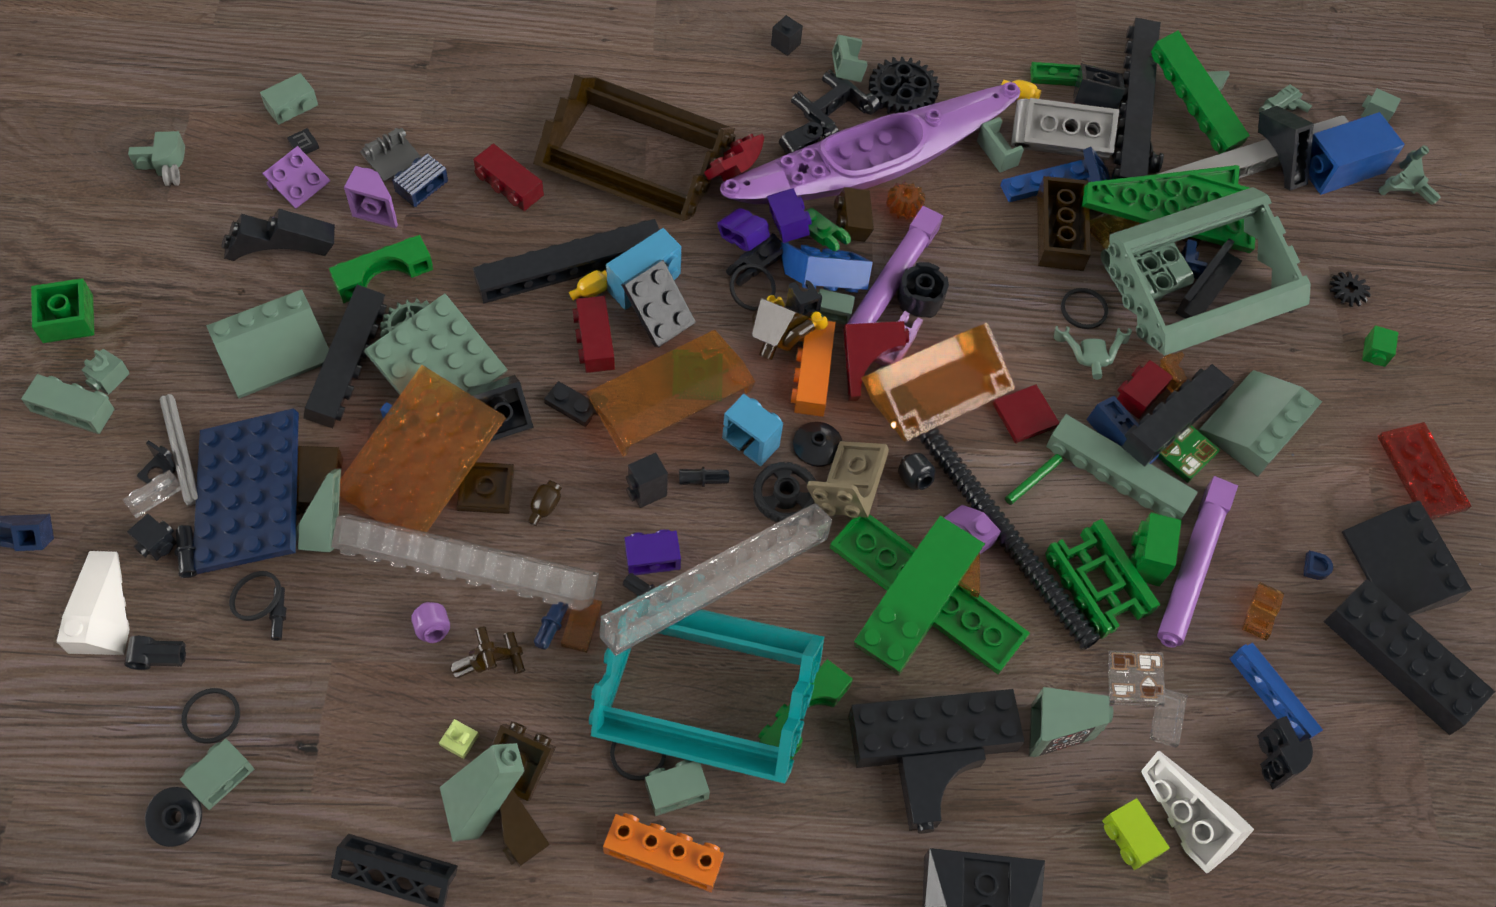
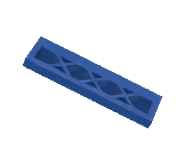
M1253 643L1245 644L1230 658L1231 662L1277 719L1285 716L1288 717L1300 742L1313 738L1323 730Z

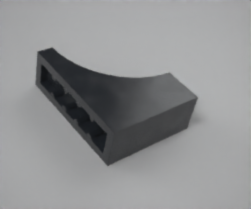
M1275 106L1259 112L1258 133L1271 143L1278 154L1284 174V188L1291 191L1308 184L1314 123L1279 106Z
M984 749L901 758L898 767L909 831L918 830L919 834L935 831V828L942 821L941 802L946 786L959 774L981 767L986 760Z

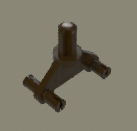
M482 626L475 629L479 645L475 649L470 650L469 656L452 663L450 668L454 676L460 678L473 671L481 673L497 667L496 661L511 659L514 674L525 671L521 658L523 650L521 646H518L515 632L513 631L503 635L507 648L495 647L494 642L489 640L487 628Z

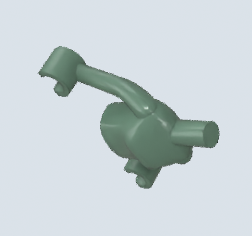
M1056 326L1053 337L1058 342L1067 341L1078 363L1091 367L1093 379L1098 380L1102 378L1101 367H1106L1113 363L1120 345L1129 342L1132 330L1128 328L1127 333L1124 334L1120 331V328L1117 329L1115 341L1109 350V354L1106 349V342L1101 339H1085L1079 346L1069 334L1070 328L1066 326L1065 332L1060 331L1058 326Z

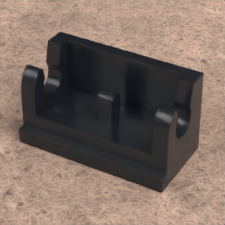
M806 280L805 282L808 291L805 292L800 290L796 282L790 283L786 308L811 318L814 312H820L822 295L817 293L810 281Z

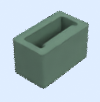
M819 289L818 294L821 293L822 295L821 316H825L827 321L846 325L851 318L855 297Z

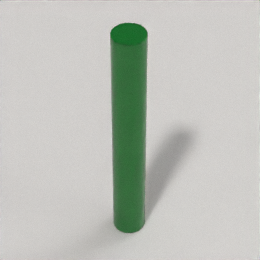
M1059 454L1054 455L1005 497V501L1009 505L1016 502L1062 463V457Z

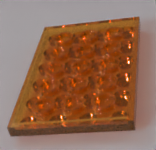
M421 365L340 479V497L415 546H418L506 418L498 411Z

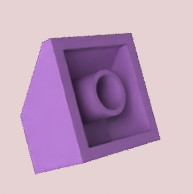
M355 166L344 186L352 217L397 228L398 223L391 196L378 172L370 168Z

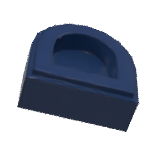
M1309 550L1305 557L1304 576L1316 580L1326 579L1333 571L1331 559L1324 554Z

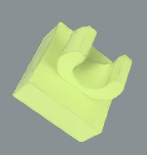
M454 719L439 744L441 747L464 759L477 740L479 733Z

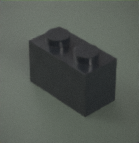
M656 452L628 464L626 480L629 487L626 488V491L632 502L636 500L639 508L667 496L668 472Z

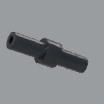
M274 587L273 598L275 596L276 587ZM281 587V596L277 605L269 612V619L272 620L271 640L273 641L282 640L283 621L286 620L287 608L284 606V587Z

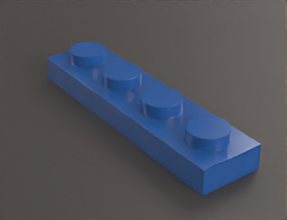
M1082 160L1003 179L1000 186L1008 202L1037 196L1043 176L1087 180L1090 175L1089 172H1086Z

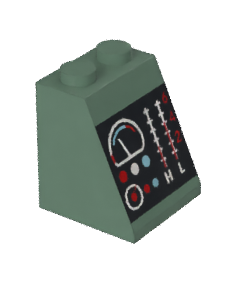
M1043 687L1031 704L1029 757H1038L1094 740L1112 722L1113 706H1109L1110 696Z

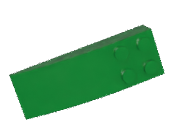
M940 516L854 640V646L889 670L900 675L985 543Z

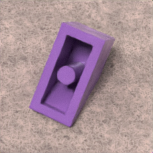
M961 505L944 517L985 543L978 556L995 544L1001 532L984 512Z

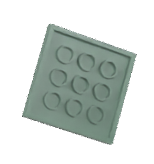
M445 293L365 349L366 355L403 400L409 402L408 406L428 430L470 399L467 392L468 389L493 382L508 370Z

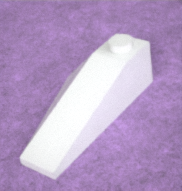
M89 551L64 611L57 638V643L68 654L124 655L129 634V622L126 618V602L123 597L122 575L117 552Z
M1157 751L1141 772L1156 800L1161 802L1169 817L1167 820L1171 827L1175 828L1182 840L1181 845L1184 851L1206 873H1209L1237 850L1253 832L1254 829L1233 808L1162 752Z

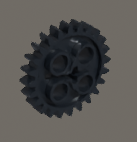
M892 57L891 63L886 59L884 60V65L878 63L877 69H873L872 75H870L868 90L878 98L880 109L886 107L887 114L891 111H895L896 114L935 104L939 93L938 77L933 76V70L927 71L928 65L921 67L920 60L912 63L911 57L908 61H905L904 57H901L900 61Z

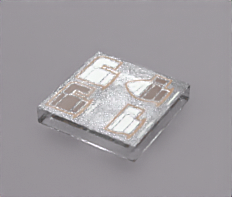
M1108 651L1109 704L1165 706L1163 653Z

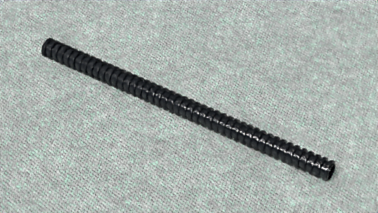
M889 365L877 368L871 377L873 381H876L877 387H880L881 392L885 393V397L889 398V402L894 404L893 407L898 410V414L903 415L902 419L907 421L908 427H912L911 431L916 433V437L920 439L921 444H925V449L930 450L929 454L934 456L935 462H939L938 466L944 468L943 472L948 474L949 480H953L952 484L957 486L959 492L962 491V497L967 498L966 502L968 504H972L971 508L984 512L1001 531L997 538V541L1000 540V546L1005 547L1004 551L1006 553H1010V559H1014V564L1020 566V572H1024V577L1030 579V585L1034 584V590L1040 592L1039 596L1045 598L1044 603L1049 604V609L1055 611L1054 616L1060 618L1059 622L1061 624H1065L1064 629L1070 631L1069 635L1071 637H1075L1074 642L1080 644L1079 648L1081 650H1086L1094 645L1100 638L1099 633L1095 634V628L1090 627V622L1083 619L1085 617L1084 614H1080V609L1073 606L1074 601H1069V595L1063 593L1064 589L1058 587L1059 582L1053 580L1054 576L1048 574V568L1044 569V563L1038 561L1039 557L1037 555H1033L1034 550L1029 549V544L1024 543L1025 539L1023 537H1019L1020 532L1014 530L1015 526L1013 524H1009V518H1005V513L1000 512L999 506H995V500H991V495L985 493L986 489L981 487L980 481L976 482L977 477L971 475L972 471L967 469L965 463H962V458L957 457L958 453L953 451L951 445L948 446V440H944V435L939 434L940 430L934 428V422H930V417L926 416V412L921 410L920 405H917L916 399H912V394L908 393V389L904 387L902 382H899V378L895 376L894 371L891 370Z

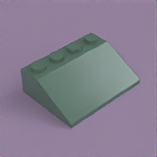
M302 289L206 325L238 398L323 366L329 351Z
M1253 370L1198 431L1258 477L1311 417L1322 401L1301 386Z

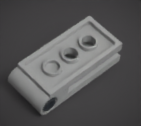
M1035 98L1019 99L1016 102L1011 146L1015 148L1022 146L1023 149L1081 157H1084L1083 150L1091 146L1101 159L1108 160L1110 155L1114 153L1119 109ZM1065 127L1072 128L1073 132L1067 131ZM1087 129L1093 130L1095 135L1090 134Z

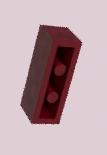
M494 143L473 159L476 176L481 181L485 180L489 183L495 192L503 194L513 206H518L523 211H526L544 196L542 180Z
M605 296L576 299L577 308L572 309L574 323H579V329H575L577 344L582 343V349L578 350L579 363L585 364L586 373L615 370Z

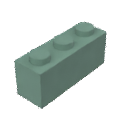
M39 374L36 375L21 398L30 412L100 434L115 410L109 401V397L100 391L91 392L78 384L72 383L69 385L54 376L45 377Z

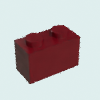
M1151 360L1144 366L1139 365L1131 375L1133 377L1130 382L1125 380L1117 390L1120 393L1117 398L1118 401L1138 419L1160 397L1173 379L1172 375Z

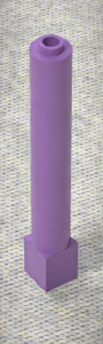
M922 206L910 224L909 231L847 324L877 322L898 290L904 271L913 267L923 250L929 246L939 231L943 215Z
M1216 476L1211 479L1205 488L1198 508L1199 514L1157 634L1161 643L1167 647L1174 648L1184 643L1225 517L1231 509L1238 485Z

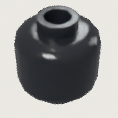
M908 454L901 459L898 474L912 490H924L934 482L935 467L923 454Z

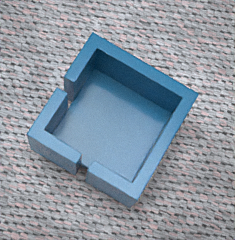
M745 394L725 412L722 438L740 451L753 437L755 440L745 449L743 454L759 466H762L780 446L783 422L779 416L773 412H768L756 399L749 398Z

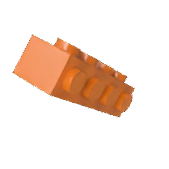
M624 813L623 816L615 814L603 845L604 854L712 893L724 857V853L720 852L718 846L707 842L703 845L692 842L693 838L683 833H677V835L665 832L666 828L655 823H650L649 826L642 824L637 817L631 814Z

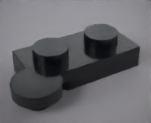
M560 381L555 384L544 398L546 405L584 427L589 424L594 414L604 415L609 410V401L605 397L596 396L589 399Z

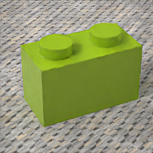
M1137 798L1113 811L1102 820L1105 824L1106 834L1110 839L1115 840L1121 849L1120 854L1126 864L1131 865L1134 870L1170 849Z

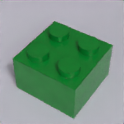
M83 278L31 286L32 328L42 343L94 336L93 294Z
M1151 512L1145 521L1142 520L1140 522L1138 532H1133L1130 545L1134 547L1133 554H1130L1129 559L1145 583L1160 587L1175 568L1181 520Z

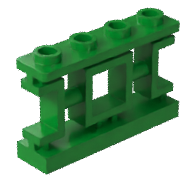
M1103 519L1094 522L1089 528H1084L1080 534L1084 543L1070 550L1063 539L1049 545L1045 552L1048 564L1056 570L1060 576L1061 584L1070 591L1076 607L1083 611L1090 622L1089 626L1095 628L1094 633H1099L1100 639L1105 638L1109 633L1115 632L1120 626L1114 617L1130 610L1136 620H1139L1142 617L1145 618L1153 614L1160 605ZM1096 546L1102 556L1092 560L1087 551ZM1078 556L1083 566L1074 570L1068 560ZM1101 567L1113 585L1097 592L1086 574ZM1124 588L1131 600L1122 604L1116 593ZM1106 599L1112 609L1103 614L1096 603Z

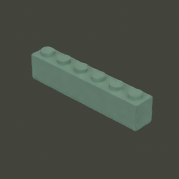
M1065 414L1046 445L1054 454H1059L1066 458L1077 468L1086 470L1099 481L1106 482L1116 488L1119 493L1128 495L1138 501L1141 506L1149 508L1159 515L1181 520L1198 493L1150 463L1144 467L1121 446Z

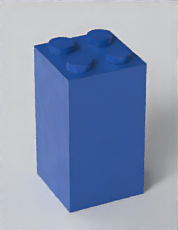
M1380 112L1314 133L1309 180L1320 195L1384 174L1405 144Z

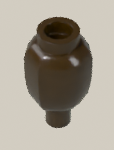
M549 480L547 484L539 486L531 501L533 513L528 519L530 524L537 526L541 518L549 516L556 508L561 498L560 491L562 487L559 484Z

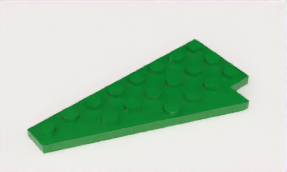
M1238 165L1088 182L1085 185L1082 207L1135 222L1146 223L1249 189L1250 187L1238 184L1240 167ZM1244 219L1191 236L1192 238L1221 246L1230 238L1235 241L1232 249L1251 253L1255 250V238L1244 232Z

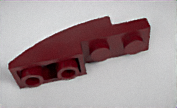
M750 134L729 144L731 149L723 153L725 156L711 162V168L704 172L707 179L710 180L721 175L725 182L750 168L761 153L764 142L763 134L755 137L753 134Z

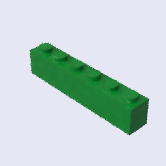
M1179 30L1158 40L1151 50L1152 58L1160 65L1165 78L1172 83L1177 96L1182 98L1189 114L1194 116L1198 122L1200 130L1207 135L1211 141L1212 148L1219 154L1242 146L1249 138V133Z

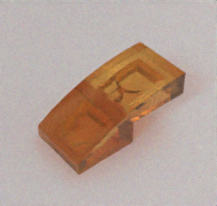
M1260 582L1251 600L1242 630L1267 641L1272 633L1275 617L1281 609L1284 593Z

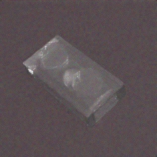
M169 470L164 474L156 476L142 488L132 491L123 501L135 518H138L180 491L181 487Z

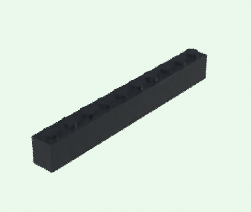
M1136 17L1133 25H1129L1126 38L1129 40H1127L1124 53H1127L1123 63V68L1126 69L1123 73L1125 92L1122 97L1123 102L1119 106L1121 118L1118 120L1116 131H1119L1120 134L1117 135L1115 147L1118 148V151L1115 152L1113 164H1116V167L1113 170L1111 180L1148 175L1157 63L1152 58L1151 50L1159 40L1161 22Z

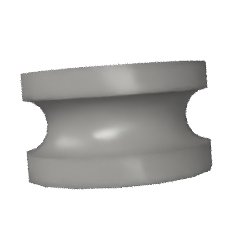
M173 164L172 167L163 165L162 178L165 186H170L171 183L179 186L180 173L176 164Z

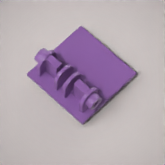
M298 146L262 173L268 180L266 182L268 187L272 190L276 188L295 209L330 182V179Z

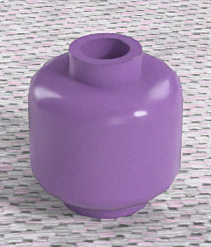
M423 603L412 614L415 634L422 641L428 643L439 642L450 630V621L446 609L439 603Z

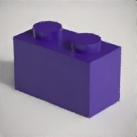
M794 188L767 196L770 214L783 243L810 235L808 226L812 224L808 211L804 212L803 199L801 196L797 197Z
M664 529L652 534L634 533L624 537L628 574L642 575L681 570L677 530L670 531Z

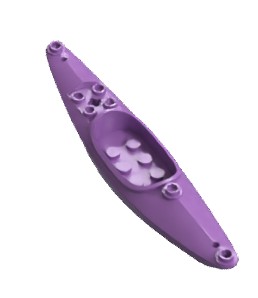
M1008 82L1004 85L987 88L904 113L883 116L832 134L822 141L726 180L721 184V194L724 197L740 202L768 204L767 196L794 188L797 197L801 196L803 200H812L839 195L844 187L866 189L917 169L979 129L983 123L992 120L1019 98L1020 89L1015 83Z

